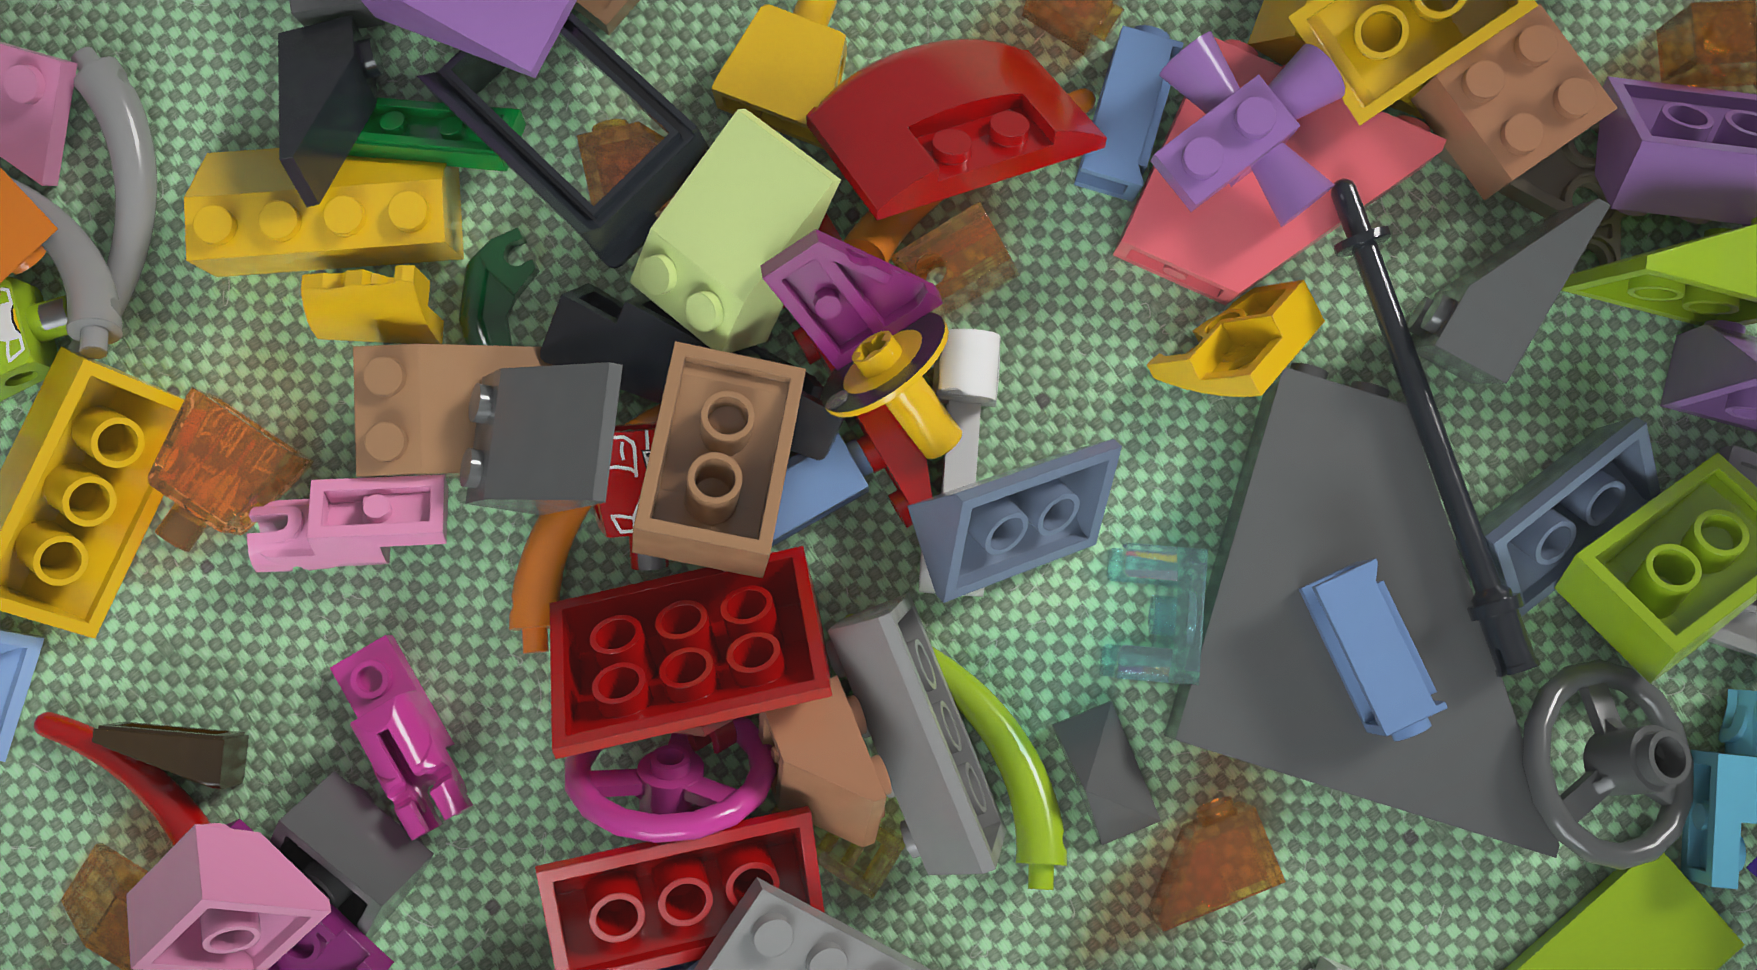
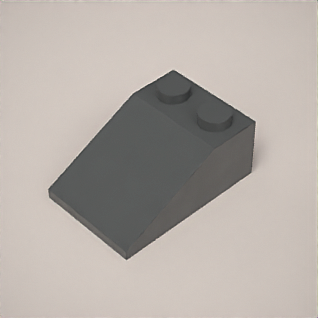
M1598 198L1557 211L1435 293L1433 299L1424 297L1413 311L1407 323L1409 331L1413 333L1411 337L1418 356L1470 384H1507L1601 223L1610 204Z
M607 362L501 368L484 376L482 384L477 383L474 386L469 402V420L476 423L473 448L466 449L460 468V484L462 487H468L465 504L545 515L606 503L623 365Z

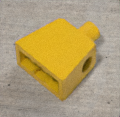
M798 0L793 13L770 4L761 6L714 80L711 89L717 108L731 114H735L738 109H747L775 131L824 149L807 127L806 115L814 107H818L825 97L842 82L847 57L846 35L841 31L828 27L837 0Z

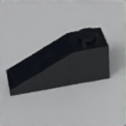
M352 15L278 33L279 160L306 207L319 205L376 107V77L384 75L381 55L372 37L363 39Z

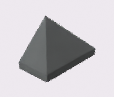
M1112 701L1052 724L1101 845L1161 821Z

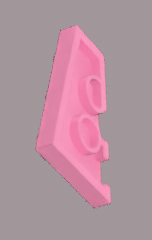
M0 42V157L41 186H58L74 89L73 84L78 63Z

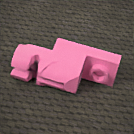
M445 474L311 480L310 499L277 500L269 502L264 506L253 507L250 510L249 517L252 522H258L260 533H247L251 565L255 572H290L296 566L310 571L341 566L382 565L390 563L391 546L446 544L448 484Z

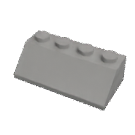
M910 592L839 620L828 630L831 640L826 642L827 655L836 675L839 678L847 677L853 694L861 705L867 726V733L863 734L862 737L868 738L871 736L878 755L886 766L892 789L891 794L886 796L888 798L896 796L905 820L900 822V829L909 854L912 858L921 857L928 875L984 874L995 870L1007 829Z

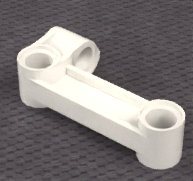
M949 329L947 343L934 363L932 390L942 403L947 404V411L962 430V437L958 444L943 455L941 494L976 482L981 406L995 407L998 394L1001 336L995 332L978 329ZM921 550L919 592L935 593ZM984 588L963 596L983 597Z

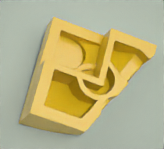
M415 265L395 266L394 277H387L364 269L346 270L344 273L302 275L301 296L304 312L310 329L317 339L402 344L443 343L444 320L428 306L430 280Z
M1304 280L1254 287L1234 301L1224 312L1208 319L1192 330L1199 342L1198 345L1185 354L1165 356L1159 353L1148 362L1147 367L1153 378L1186 390L1230 397L1262 396L1323 325L1325 320Z

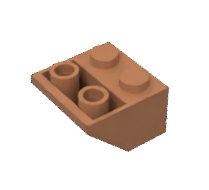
M838 676L830 678L831 697L761 712L758 736L763 745H772L771 756L776 764L777 774L771 790L778 809L787 811L809 806L814 826L860 847L874 844L876 841L881 818L885 817L886 795L892 792L891 782L882 758L879 755L870 757L862 735L867 733V726L858 699L855 695L846 697Z

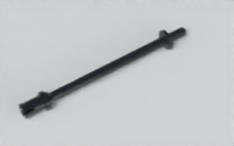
M1339 179L1334 183L1335 186L1331 188V197L1347 239L1334 245V251L1337 257L1353 255L1475 589V594L1471 600L1473 606L1467 608L1470 619L1480 623L1496 667L1497 677L1530 670L1541 663L1535 655L1518 609L1524 606L1520 592L1513 593L1512 589L1503 585L1500 580L1378 247L1391 237L1390 229L1388 226L1372 229L1357 186L1350 179Z

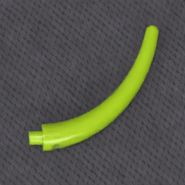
M854 613L848 614L844 618L851 616ZM932 647L957 709L977 731L990 751L1003 778L1014 817L1016 863L1028 864V889L1054 890V865L1067 866V850L1062 839L1064 827L1058 801L1050 778L1037 751L1016 719L983 683L953 659Z

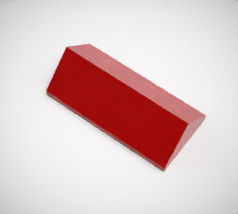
M809 806L742 820L733 827L700 839L661 843L646 841L535 866L555 970H657L700 960L756 877L825 913L812 815Z

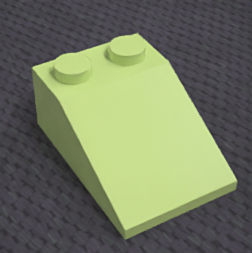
M738 109L650 228L629 282L711 349L731 353L767 342L784 304L763 280L760 265L813 230L819 229L841 179L747 109Z

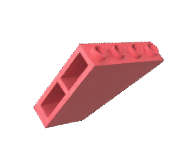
M1215 38L1240 88L1258 74L1269 85L1286 66H1279L1258 57V52L1252 46L1234 39L1222 41ZM1185 96L1161 148L1206 115ZM1341 98L1297 119L1296 121L1300 124V127L1287 141L1286 145L1332 183L1342 178L1352 180L1357 186L1363 206L1366 208L1422 169L1443 150L1447 139L1431 133L1430 127L1417 118L1403 115L1395 117L1383 111L1359 126ZM1153 165L1113 256L1226 306L1342 224L1331 197L1330 189L1300 215L1281 227L1253 171L1232 187L1230 184H1227L1190 212Z

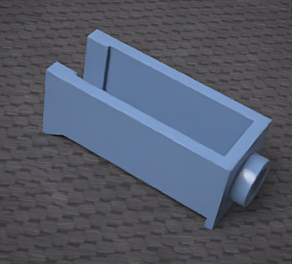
M1138 25L1134 28L1122 26L1113 48L1092 120L1107 137L1106 145L1103 149L1082 155L1074 182L1075 186L1130 202L1134 201L1144 183L1142 175L1149 163L1171 86L1159 74L1167 63L1182 50L1183 42L1170 39L1167 32L1149 25Z
M838 433L828 455L822 460H815L799 453L789 458L772 547L869 492V485L864 477L871 474L873 469L856 439L844 444Z
M1377 559L1357 561L1298 589L1366 732L1382 736L1391 735L1393 741H1401L1429 729L1432 724L1428 717L1448 707L1444 701H1436L1431 697V694L1437 692L1384 581H1376Z

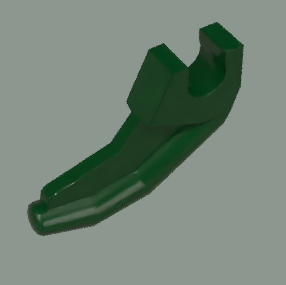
M518 227L490 239L466 265L459 313V322L466 345L512 346L508 317L517 298L521 296L540 272L533 259L519 266L509 264L508 256L511 249L527 243L523 232Z

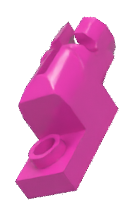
M385 635L330 667L358 718L352 721L350 726L368 756L374 774L386 796L394 803V810L411 841L443 824L427 793L431 785H433V788L430 789V794L445 820L459 815L473 806L467 795L465 782L446 750L455 744L393 635Z

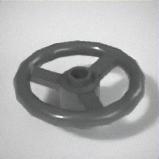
M1600 659L1566 666L1539 689L1524 723L1522 765L1532 803L1553 836L1585 862L1624 870L1657 860L1680 837L1693 803L1694 761L1685 729L1663 692L1653 684H1650L1633 668ZM1609 688L1621 691L1639 705L1652 725L1628 728L1623 725ZM1579 691L1595 734L1589 738L1584 749L1583 763L1586 773L1559 795L1550 763L1552 728L1562 705ZM1644 794L1661 805L1655 822L1639 838L1621 843L1599 839L1578 823L1607 796Z

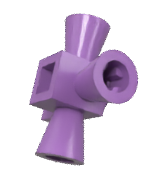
M1209 31L1187 45L1161 70L1159 74L1161 78L1206 114L1154 153L1150 160L1190 212L1227 184H1230L1232 187L1253 171L1280 226L1283 227L1335 186L1334 183L1286 145L1287 141L1300 127V124L1296 121L1297 119L1339 100L1345 95V85L1339 70L1321 49L1312 44H1305L1269 85L1258 74L1240 88L1212 32Z

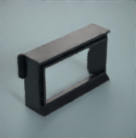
M570 12L559 34L668 133L595 206L585 199L477 95L506 67L460 50L439 71L417 76L433 96L453 112L573 228L595 255L609 268L615 269L623 266L645 244L650 228L658 219L655 213L678 192L709 149L698 127L572 12Z

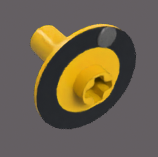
M929 312L895 335H892L889 331H880L865 339L853 352L852 362L838 371L835 368L828 377L822 391L821 400L823 406L833 416L852 417L867 413L885 404L927 459H935L948 453L960 441L962 430L923 378V375L935 363L947 343L949 330L944 319L936 313Z

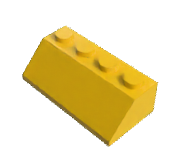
M279 148L214 152L206 154L184 196L186 261L215 277L464 259L459 167H450L446 163L347 156L320 204L306 207L279 160Z
M61 346L0 470V611L95 639L205 408L94 359L85 358L79 353Z

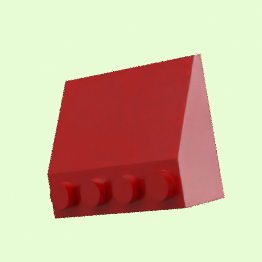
M804 546L770 553L763 578L706 567L549 603L552 752L555 759L832 696L826 643Z

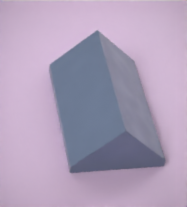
M1634 417L1596 428L1479 521L1502 584L1510 587L1513 593L1520 592L1524 606L1518 608L1521 617L1555 590L1556 584L1577 553L1661 493L1647 423ZM1455 540L1457 549L1460 551L1457 540Z
M1115 439L1065 451L908 505L907 507L936 596L945 603L1096 545L1122 446Z

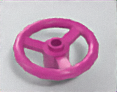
M743 716L734 719L733 722L737 732L736 742L748 755L750 771L743 785L738 789L705 778L703 760L692 749L687 735L672 733L668 745L658 747L645 755L635 769L591 771V766L603 749L566 757L564 763L565 792L586 820L616 836L654 843L695 840L737 825L758 808L768 795L776 777L777 769L771 756L772 745H763L758 736L759 729L750 719ZM636 796L639 798V811L625 809L605 797Z

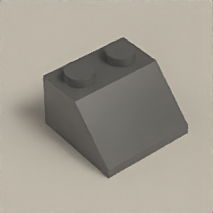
M335 771L278 821L270 839V842L330 900V903L370 940L417 884L434 855L432 851L424 846L420 837L411 841L403 825H399L377 807L365 789L356 784H350Z

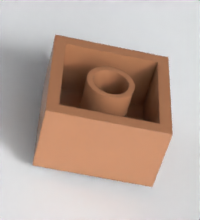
M1541 4L1436 74L1411 99V102L1433 132L1447 139L1444 147L1484 201L1617 109V106Z

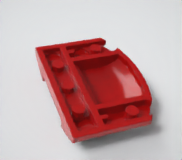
M981 39L936 41L890 54L848 77L836 86L818 107H814L806 115L807 127L876 220L1103 149L1107 137L1029 50H1022L1004 43Z

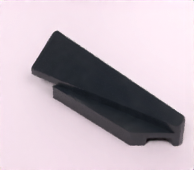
M587 283L561 294L540 350V358L551 365L607 362L623 365L620 389L661 404L675 341L705 348L710 347L643 293L625 301L623 304L598 287ZM757 345L731 352L733 354L794 366ZM805 372L790 451L815 460H822L828 455L845 417L833 416L826 410L822 400H820L824 387L815 376Z

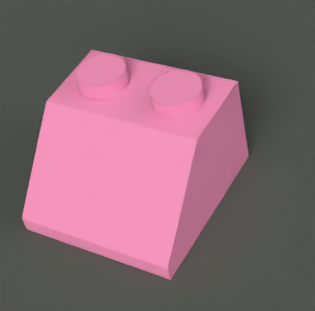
M221 823L195 824L126 894L131 969L268 970L331 912L330 900L260 832L231 829L229 826Z

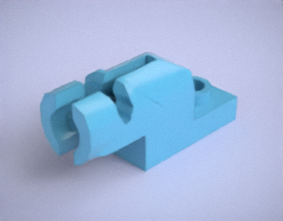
M1728 689L1727 707L1718 739L1721 743H1725L1724 753L1690 750L1694 761L1693 803L1682 831L1680 871L1690 881L1711 887L1738 889L1739 872L1743 869L1746 861V847L1741 837V823L1757 824V691Z

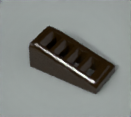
M118 722L99 725L98 728H94L92 742L210 788L225 789L240 785L244 780L249 735H245V732Z

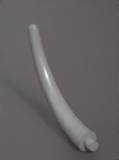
M84 47L76 51L71 57V62L78 63L77 70L79 71L74 78L73 85L81 93L96 117L111 159L115 187V218L107 265L117 289L120 302V317H122L141 276L151 243L157 205L156 156L145 110L135 88L129 83L127 73L116 58L111 56L100 58L92 47ZM73 339L67 349L79 353L80 342Z
M11 178L58 228L42 246L55 263L65 288L67 299V334L72 339L80 342L79 354L88 359H102L106 357L108 345L119 341L123 336L119 297L107 263L94 242L67 213L39 192Z

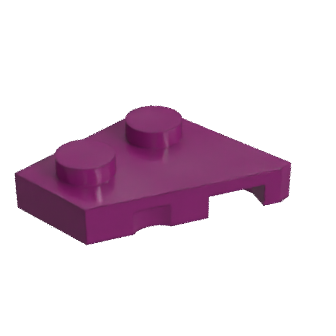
M817 229L760 265L763 280L837 371L852 362V355L855 349L871 335L880 331H889L892 335H895L943 304L940 293L933 283Z

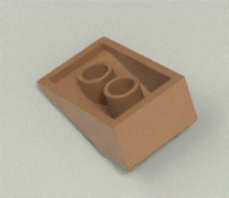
M675 341L633 526V553L763 578L771 553L806 372L805 368Z
M451 344L353 346L356 476L369 478L445 474L446 478H460L463 455L466 449L473 448L476 423L469 420V402L474 386L477 383L482 384L484 376L501 368L552 366L541 360V347Z

